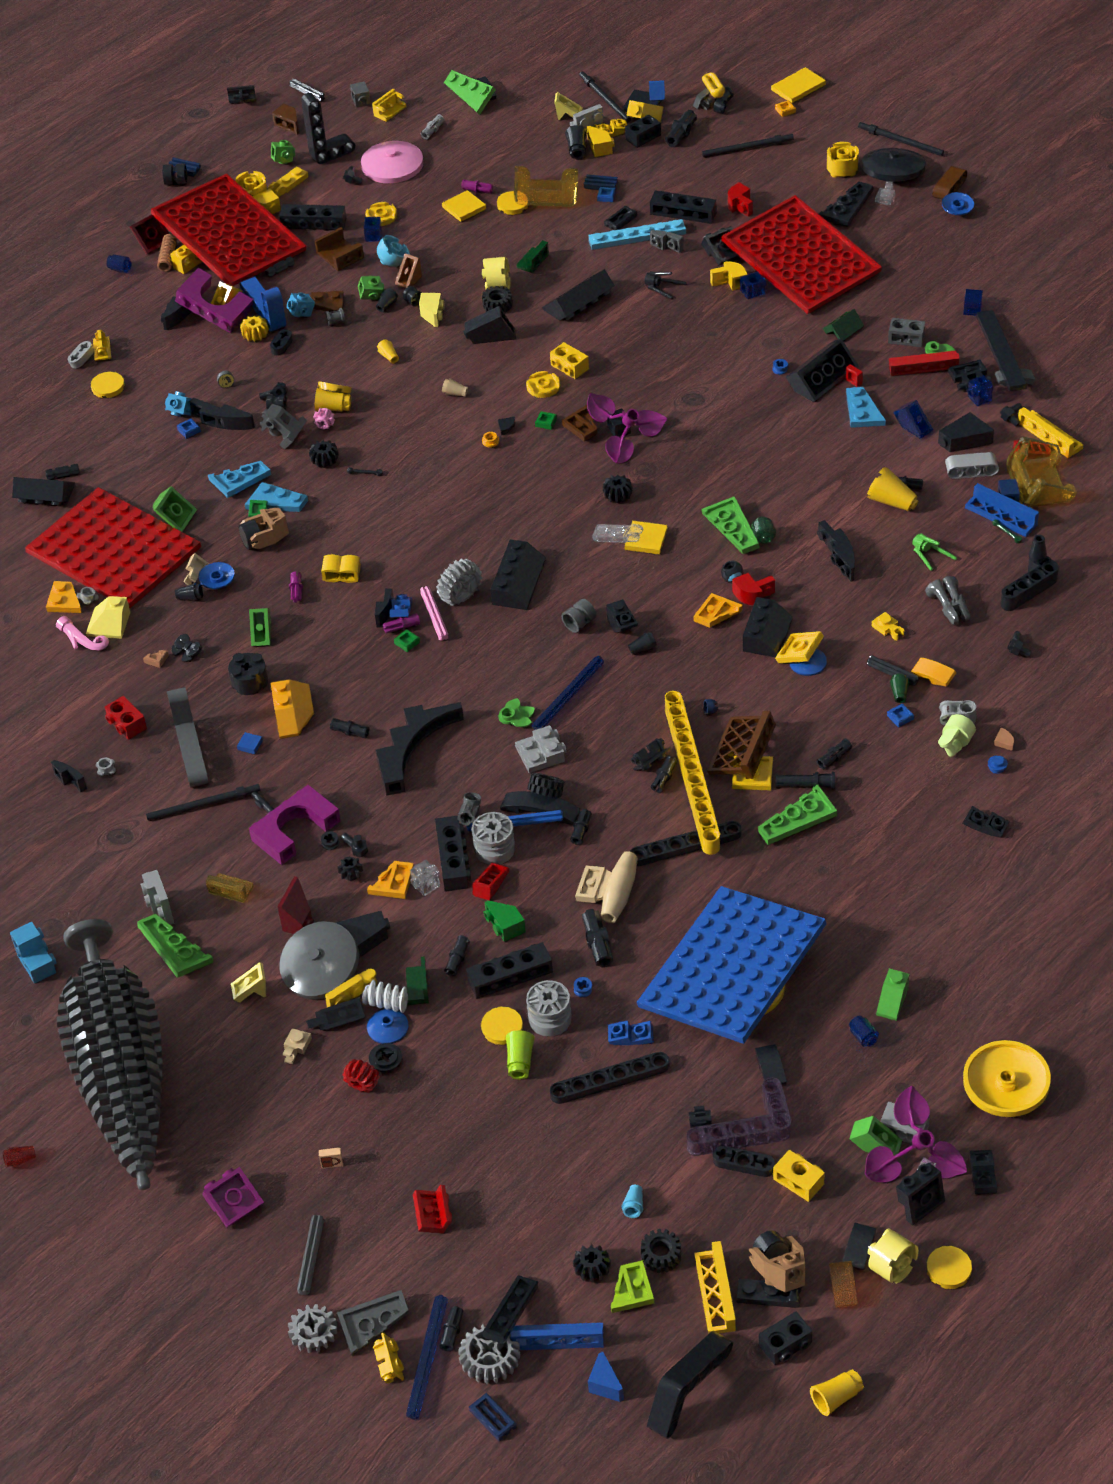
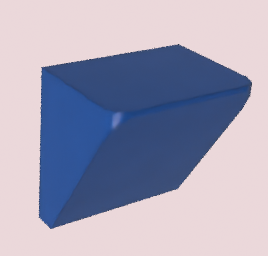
M664 80L649 81L650 100H665Z

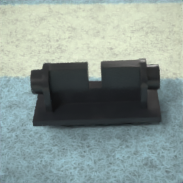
M656 738L646 745L649 753L645 748H642L633 754L631 761L633 764H637L633 769H642L644 771L650 768L652 762L664 758L667 755L666 752L671 747L665 748L664 740Z

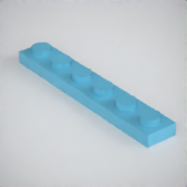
M683 219L595 233L588 236L591 249L594 250L650 240L651 230L684 235L686 234V227Z

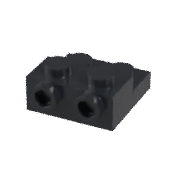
M731 226L721 228L712 234H706L701 243L708 256H713L718 266L724 264V262L740 258L738 254L721 241L722 235L733 230Z
M931 1163L920 1165L914 1174L905 1176L899 1185L896 1186L898 1202L904 1206L906 1221L912 1226L945 1202L941 1171Z

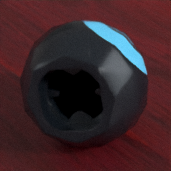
M728 561L721 568V576L728 583H732V579L744 575L743 566L737 561Z

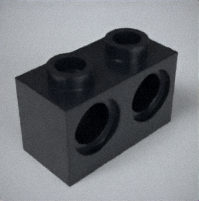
M647 115L625 126V140L636 148L661 136V122L651 115Z
M797 1311L759 1333V1346L774 1365L786 1362L794 1353L807 1349L812 1343V1330ZM792 1333H800V1335L795 1336ZM775 1344H780V1345H782V1346H781V1347H774L773 1345H775Z

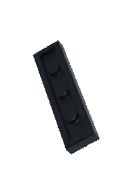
M518 1275L484 1328L482 1337L504 1344L538 1289L539 1282Z

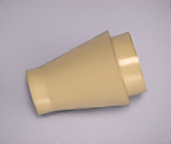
M445 379L442 392L445 395L466 397L468 387L452 379Z

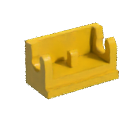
M391 89L372 103L374 116L387 122L406 108V103L400 100L404 96L396 92L395 89Z

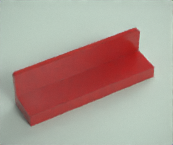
M956 351L889 358L891 376L948 370L949 367L959 365V353Z

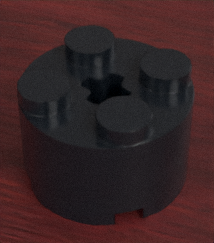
M236 653L233 655V659L228 665L232 688L236 689L237 693L241 695H254L258 693L259 689H264L268 684V675L262 655L259 653Z

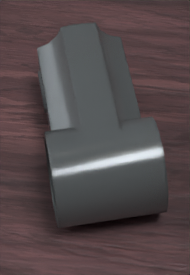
M473 792L464 794L463 804L458 813V820L462 825L469 826L479 816L481 796Z

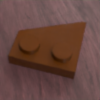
M587 405L562 420V426L584 442L597 435V427L594 419L589 414Z

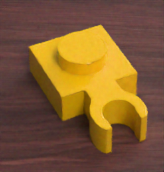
M886 612L872 621V627L884 636L889 633L894 640H898V634L904 636V629L898 626V621Z

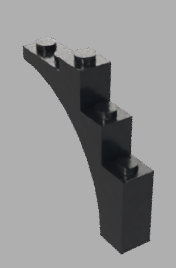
M461 702L423 710L422 705L404 708L406 726L390 729L393 746L376 749L377 763L386 796L405 792L404 774L409 757L426 737L449 724L464 720Z

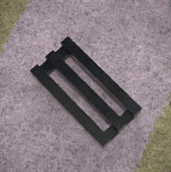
M624 206L606 219L604 226L619 230L637 217V211Z

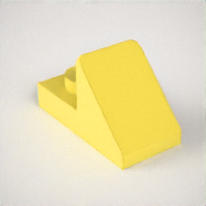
M559 92L556 93L555 107L558 120L565 113L573 117V114L582 111V106Z
M259 962L231 983L233 1000L240 1003L253 992L266 997V979L262 963Z

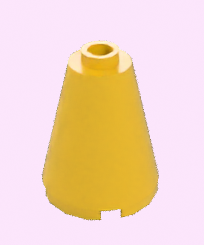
M883 467L879 472L882 475L878 478L875 477L868 490L867 498L902 510H914L919 502L917 495L889 468Z

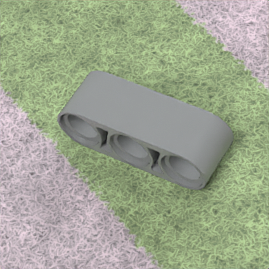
M992 452L952 455L945 461L948 476L952 479L993 476L999 471L996 455Z

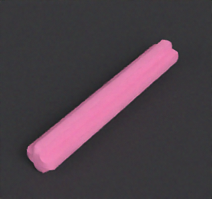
M422 587L420 589L421 595L438 638L441 641L447 640L448 632L430 587Z

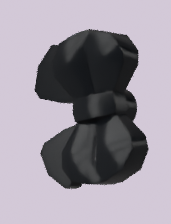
M182 634L175 640L171 651L176 656L185 650L181 660L189 662L200 653L202 647L199 642L192 643L188 634Z

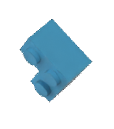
M30 922L10 932L17 956L34 984L56 973L54 966L57 964L56 959L52 953L48 954V947L45 941L42 940L45 937L40 927L36 928L33 922Z

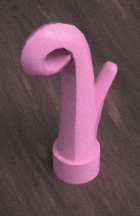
M66 616L60 617L56 623V627L67 634L74 649L78 648L77 642L88 649L96 651L105 649L109 644V639L106 636H97L92 642Z

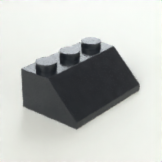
M13 477L12 498H18V502L29 503V499H33L35 503L45 504L46 500L51 501L52 505H62V502L69 501L75 482Z
M756 597L743 633V652L776 657L784 645L792 622V615L775 600Z

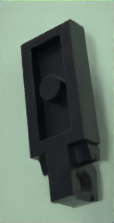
M356 998L315 1012L316 1018L306 1020L308 1029L319 1026L320 1030H327L365 1018L360 998Z

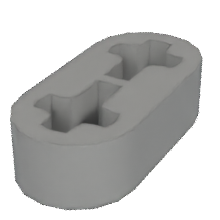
M84 341L80 343L69 355L68 362L72 368L81 367L94 353L91 342Z

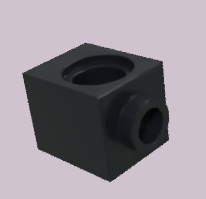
M622 408L615 410L613 415L620 414L624 410ZM623 417L607 419V427L613 436H622L626 428L622 422ZM631 427L627 431L626 435L631 434Z

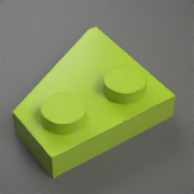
M643 1260L621 1265L614 1299L611 1303V1312L616 1313L653 1304L654 1297Z

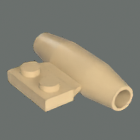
M624 852L612 872L605 869V867L586 865L575 895L576 901L596 903V901L603 900L601 919L607 923H615L628 901L635 880L637 856L632 852Z

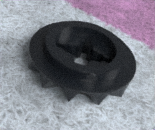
M391 1043L379 1044L369 1053L370 1065L374 1066V1069L378 1071H383L384 1074L388 1070L394 1071L395 1067H400V1062L403 1060L399 1047ZM382 1054L389 1058V1062L382 1060Z

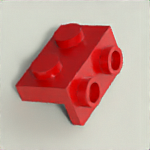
M440 1185L436 1191L415 1190L413 1200L419 1232L443 1234L452 1222V1213L449 1212L448 1206L449 1195L446 1193L445 1185Z

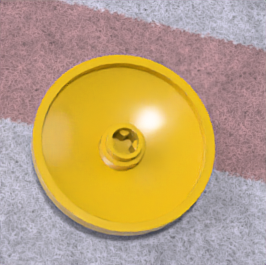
M1002 1040L985 1044L970 1055L964 1067L963 1083L968 1097L977 1107L992 1115L1016 1117L1030 1113L1044 1102L1050 1089L1051 1075L1047 1062L1035 1049L1020 1042Z

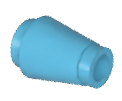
M634 1184L630 1186L622 1204L623 1213L629 1218H637L643 1212V1189L639 1185Z

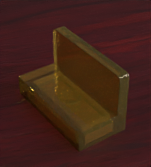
M220 873L216 877L209 875L206 879L208 893L245 903L254 887L252 882Z

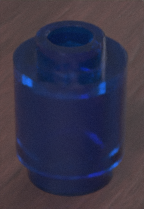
M113 254L107 258V267L113 271L127 273L132 267L129 257Z
M859 1015L850 1021V1032L863 1047L872 1046L877 1042L879 1033L867 1018Z

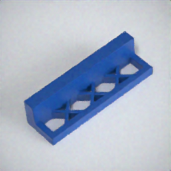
M979 483L974 486L973 497L965 504L966 509L991 521L997 519L1002 526L1024 537H1027L1038 525V511ZM978 502L983 506L976 507L973 504ZM989 510H995V511H997L998 513H996V514H991V513H989L988 511H989ZM1009 517L1012 518L1013 521L1003 520V518ZM1018 525H1026L1028 527L1025 530L1020 528Z
M603 1323L516 1325L511 1331V1341L518 1342L520 1350L603 1348Z

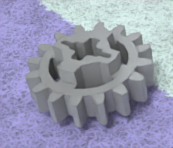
M315 1304L313 1309L306 1305L305 1311L297 1309L298 1316H291L292 1322L288 1323L289 1338L294 1346L298 1344L300 1351L306 1347L308 1353L312 1351V1348L320 1352V1346L328 1348L327 1342H334L333 1335L337 1334L336 1318H334L332 1311L327 1313L325 1306L320 1310L318 1309V1304ZM311 1325H313L315 1332H312Z

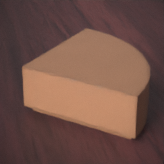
M159 650L157 653L147 654L143 660L146 664L160 668L168 658L169 653L166 650Z
M1000 728L994 740V745L1013 751V736L1006 729Z

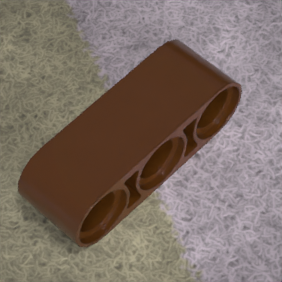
M951 166L935 185L932 193L933 197L942 200L946 195L957 192L966 181L968 171Z

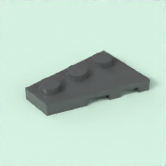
M402 1290L337 1312L351 1356L409 1314Z

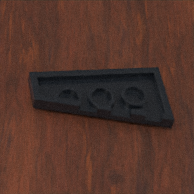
M858 181L846 191L844 196L838 197L837 202L827 206V210L821 211L819 215L828 222L848 227L872 193L873 185Z

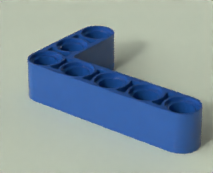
M256 277L239 282L242 293L253 299L252 307L258 316L266 319L270 332L287 326L282 295L278 287L265 291Z

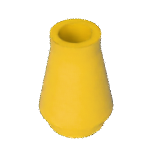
M386 339L379 342L377 345L378 352L389 360L390 363H396L399 360V356L392 342Z

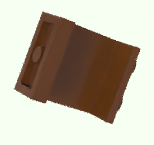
M342 227L315 240L316 253L337 271L364 258L363 245L359 242L351 245L346 241Z

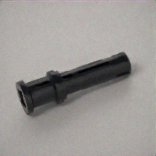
M815 772L813 775L776 774V787H815L818 785L819 787L835 789V772L831 774Z

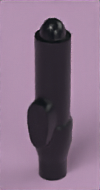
M256 791L252 793V797L260 809L264 808L268 813L274 810L262 795Z

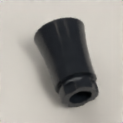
M580 125L570 126L565 131L570 156L576 160L583 159L586 152L587 132Z

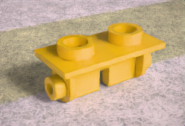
M98 330L95 333L96 338L93 339L95 361L111 359L110 337H106L102 330Z
M381 1333L382 1339L376 1340L373 1346L377 1362L380 1363L385 1360V1362L378 1365L381 1379L385 1383L393 1382L395 1377L403 1381L402 1371L404 1366L398 1358L397 1351L399 1348L397 1342L386 1334Z

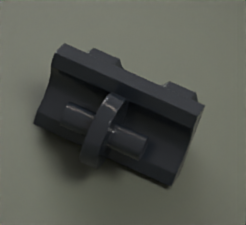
M254 85L227 87L229 103L256 101Z

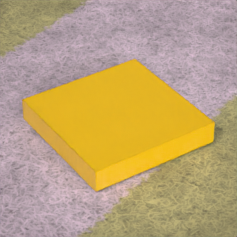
M468 190L442 203V207L460 222L486 210V204Z
M632 521L625 542V550L660 554L668 530L667 525Z
M822 632L790 634L776 656V661L778 663L809 661L824 637Z
M762 757L753 779H746L744 774H733L732 789L771 790L773 757ZM741 762L737 763L733 767H740Z

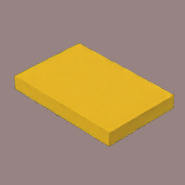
M805 67L772 85L771 90L793 103L826 85V80Z

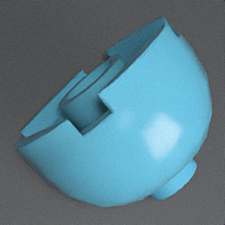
M385 235L380 240L377 246V255L383 265L397 267L401 265L404 254L410 255L407 246L398 243L399 239L392 235Z

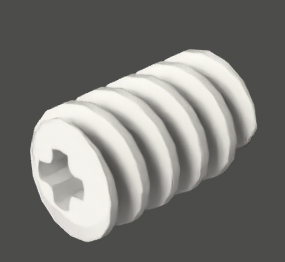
M372 980L370 985H366L364 988L362 1003L364 1005L369 1003L370 1006L377 1005L378 1008L385 1007L386 1010L392 1008L395 1012L400 1010L401 1013H404L408 1003L407 988L403 987L401 992H399L398 985H395L394 989L391 990L390 983L387 984L386 988H383L382 981L376 986V981Z

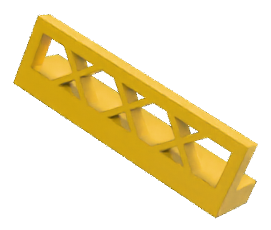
M1024 407L1019 410V425L1042 441L1048 442L1051 447L1067 458L1083 449L1082 443L1034 410L1029 411Z
M721 1241L712 1242V1251L694 1253L708 1334L711 1331L717 1333L736 1331V1322ZM713 1258L714 1263L708 1269L701 1265L700 1259ZM709 1276L717 1280V1284L713 1288L704 1284V1281ZM712 1296L721 1300L717 1308L708 1304V1300ZM717 1315L724 1319L725 1325L712 1327L711 1321Z

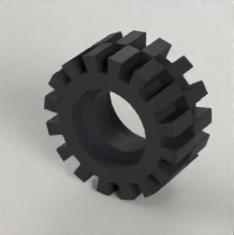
M491 286L490 290L487 288L482 295L483 308L487 312L500 306L502 311L506 313L512 307L511 291L507 287L504 288V286L500 288L498 286H495V288Z
M531 773L527 789L544 796L560 798L565 781L546 774Z
M657 1229V1233L652 1230L650 1231V1236L646 1234L644 1240L642 1239L641 1259L646 1267L650 1265L651 1271L657 1268V1273H661V1269L669 1272V1267L673 1270L675 1264L678 1265L681 1259V1243L678 1236L675 1238V1233L673 1232L669 1235V1230L665 1229L664 1233L661 1232V1229ZM657 1246H666L670 1250L668 1254L663 1256L655 1255L652 1252L653 1248Z

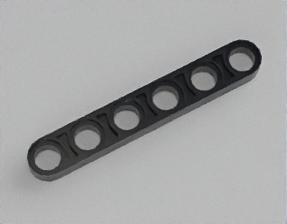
M729 821L718 824L720 844L735 841L741 837V825L738 822ZM734 828L738 831L736 833H729L728 829ZM695 830L636 846L630 852L644 856L641 859H637V866H643L702 850L700 842L696 844L690 842L691 839H699L698 831ZM676 843L681 845L678 849H674L671 846ZM654 849L662 850L660 854H655L652 851Z
M655 1052L556 1082L550 1087V1098L554 1103L562 1104L664 1073L669 1069V1057L664 1052ZM658 1059H662L666 1062L662 1066H657L654 1064V1062ZM638 1065H642L646 1068L642 1072H637L634 1070V1068ZM618 1071H622L626 1074L622 1078H617L614 1076V1074ZM602 1077L605 1079V1082L596 1084L594 1080ZM581 1083L585 1085V1088L576 1090L574 1086ZM561 1089L565 1091V1094L556 1096L554 1092Z

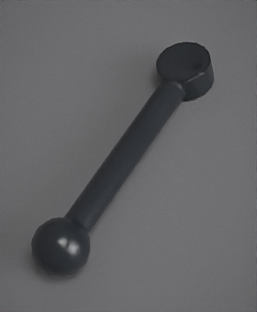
M347 468L348 474L366 473L376 474L377 476L383 475L381 469L373 471Z

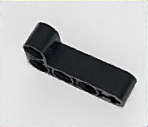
M1029 556L1028 573L1002 589L1001 608L1006 611L1015 610L1054 585L1058 579V564L1048 556L1041 562L1032 561Z

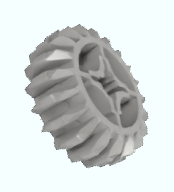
M462 558L459 561L455 560L454 564H449L444 573L440 574L441 578L437 580L439 583L436 586L438 589L437 593L441 599L453 606L454 604L459 605L460 602H464L472 595L474 596L473 593L478 590L477 587L481 584L480 580L482 579V572L477 567L478 565L471 560H464Z
M482 1323L480 1330L474 1327L473 1334L467 1332L466 1339H462L461 1347H459V1362L462 1365L463 1371L468 1372L470 1379L475 1377L478 1383L484 1379L486 1384L489 1383V1380L493 1379L497 1384L499 1377L506 1380V1373L512 1375L514 1372L513 1368H517L518 1360L520 1359V1345L518 1342L511 1341V1333L504 1344L483 1338L485 1325ZM503 1347L508 1350L504 1358L501 1356V1349ZM475 1349L478 1351V1358L476 1360L471 1357Z

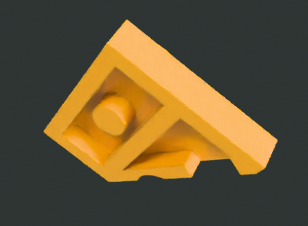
M53 582L46 605L47 612H82L72 582Z
M711 593L694 615V622L710 628L740 613L743 610V605Z
M394 861L388 866L386 871L378 876V881L373 886H368V894L405 899L414 871V863Z

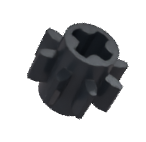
M349 856L340 860L341 865L337 866L342 879L353 881L360 878L359 872L363 871V867L359 863V858L355 859Z
M704 1105L694 1106V1112H689L690 1128H696V1133L707 1132V1127L712 1126L711 1111L705 1110Z

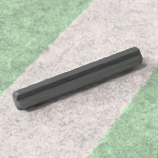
M313 1215L311 1218L297 1287L298 1294L308 1295L310 1293L324 1223L323 1216Z

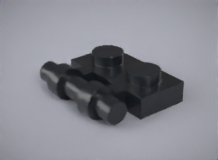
M981 360L952 366L948 369V373L954 383L962 382L957 384L958 390L964 389L966 391L972 387H982L992 382L990 376L984 377L987 375V369Z

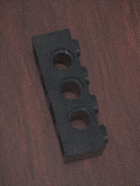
M655 190L650 200V215L712 224L717 213V199Z
M283 204L279 216L280 222L288 229L336 230L342 227L344 230L347 219L345 206Z
M458 815L435 818L444 891L468 889L467 880H471L470 868L465 867V865H469L468 853H463V850H467L466 839L461 838V835L465 834L464 825L459 823Z
M542 942L498 958H493L490 961L473 965L466 970L468 982L476 999L553 973L552 959Z

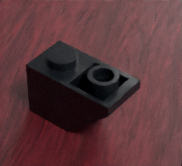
M623 599L606 605L607 621L614 632H621L638 626L636 619Z

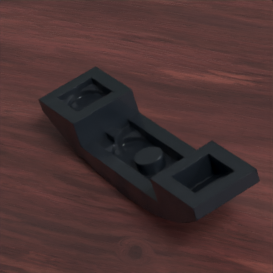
M530 791L506 793L500 807L502 811L519 814L520 810L536 813L562 810L563 820L556 822L573 825L577 821L580 813V808L570 802Z

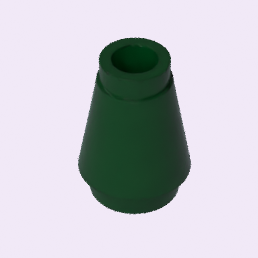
M895 674L890 680L895 702L904 703L907 697L909 680L904 674Z

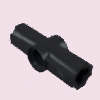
M693 110L684 112L679 120H674L671 131L665 137V142L669 146L674 147L678 145L684 136L688 137L691 126L697 120V115Z
M588 909L582 914L588 947L592 950L596 966L601 968L608 967L613 962V956L609 946L607 929L603 927L599 911Z

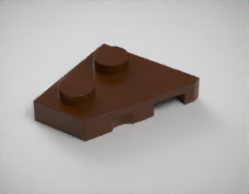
M343 291L311 292V298L315 302L313 309L322 310L323 312L337 311L339 308L343 309Z

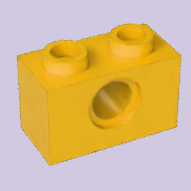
M788 1150L773 1167V1179L808 1202L824 1185L825 1172L819 1166L812 1165L802 1155L795 1154L791 1150Z

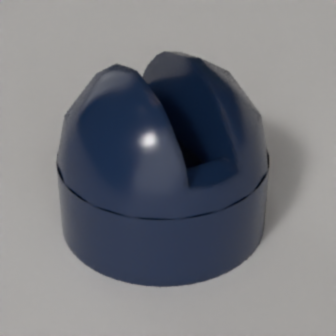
M705 699L703 702L704 713L713 714L717 712L718 707H715L718 704L717 701Z

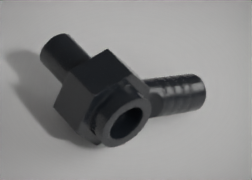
M350 166L348 171L345 170L342 178L345 182L351 184L353 181L361 184L362 178L355 176L354 166Z
M278 382L272 390L259 393V396L262 400L266 399L268 394H274L276 397L286 395L288 389L285 383Z
M1017 403L1012 407H1004L1000 411V417L1005 422L1010 421L1016 427L1020 421L1014 415L1022 409V405Z
M1019 631L1014 632L1013 639L1009 642L1007 649L1016 656L1020 653L1029 657L1031 650L1023 647V642L1020 641L1021 633Z
M347 833L342 834L341 839L352 848L354 856L363 857L368 853L366 840H362L361 835H355L353 839Z

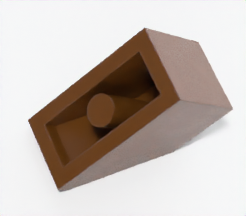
M283 103L272 112L274 126L298 135L296 110L294 107Z

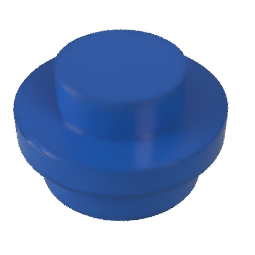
M992 756L988 760V767L995 774H1000L1007 768V760L1002 756Z

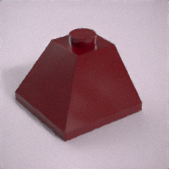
M152 214L130 226L146 255L161 247L163 237L169 234L166 227Z
M294 876L277 906L282 930L291 934H295L303 927L314 923L298 877Z

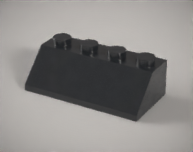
M604 269L542 308L559 321L563 318L568 320L575 316L573 312L576 310L581 312L586 309L587 303L591 305L598 301V296L602 295L604 297L611 292L610 289L615 285Z
M840 338L821 349L786 376V379L796 393L814 402L846 377V367L851 364L856 368L859 366Z
M509 540L490 589L492 605L522 610L528 609L546 561V557L528 542Z

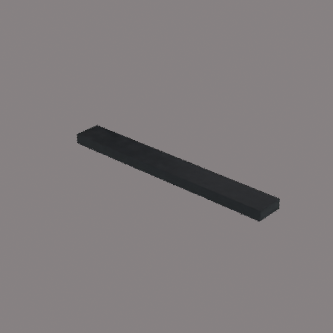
M994 311L976 312V318L1009 391L1027 389V383Z

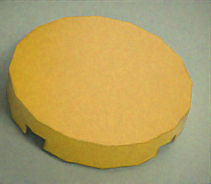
M519 191L505 192L497 199L498 210L504 211L507 215L520 214L529 205L528 197Z
M387 202L372 204L366 210V220L375 226L389 225L396 220L397 209L394 205L391 206Z
M548 371L536 372L526 382L527 391L532 396L538 398L551 397L560 389L559 377L554 373L548 374Z
M116 372L98 374L91 381L93 394L101 398L102 396L107 398L117 396L123 391L125 386L123 377Z
M318 381L319 389L348 394L352 390V387Z
M509 1007L491 1009L484 1015L481 1022V1030L485 1038L489 1042L499 1045L506 1044V1035L509 1032L523 1029L520 1014Z
M942 1246L937 1248L929 1255L927 1260V1275L930 1280L945 1289H956L963 1286L972 1273V1264L969 1256L957 1247Z

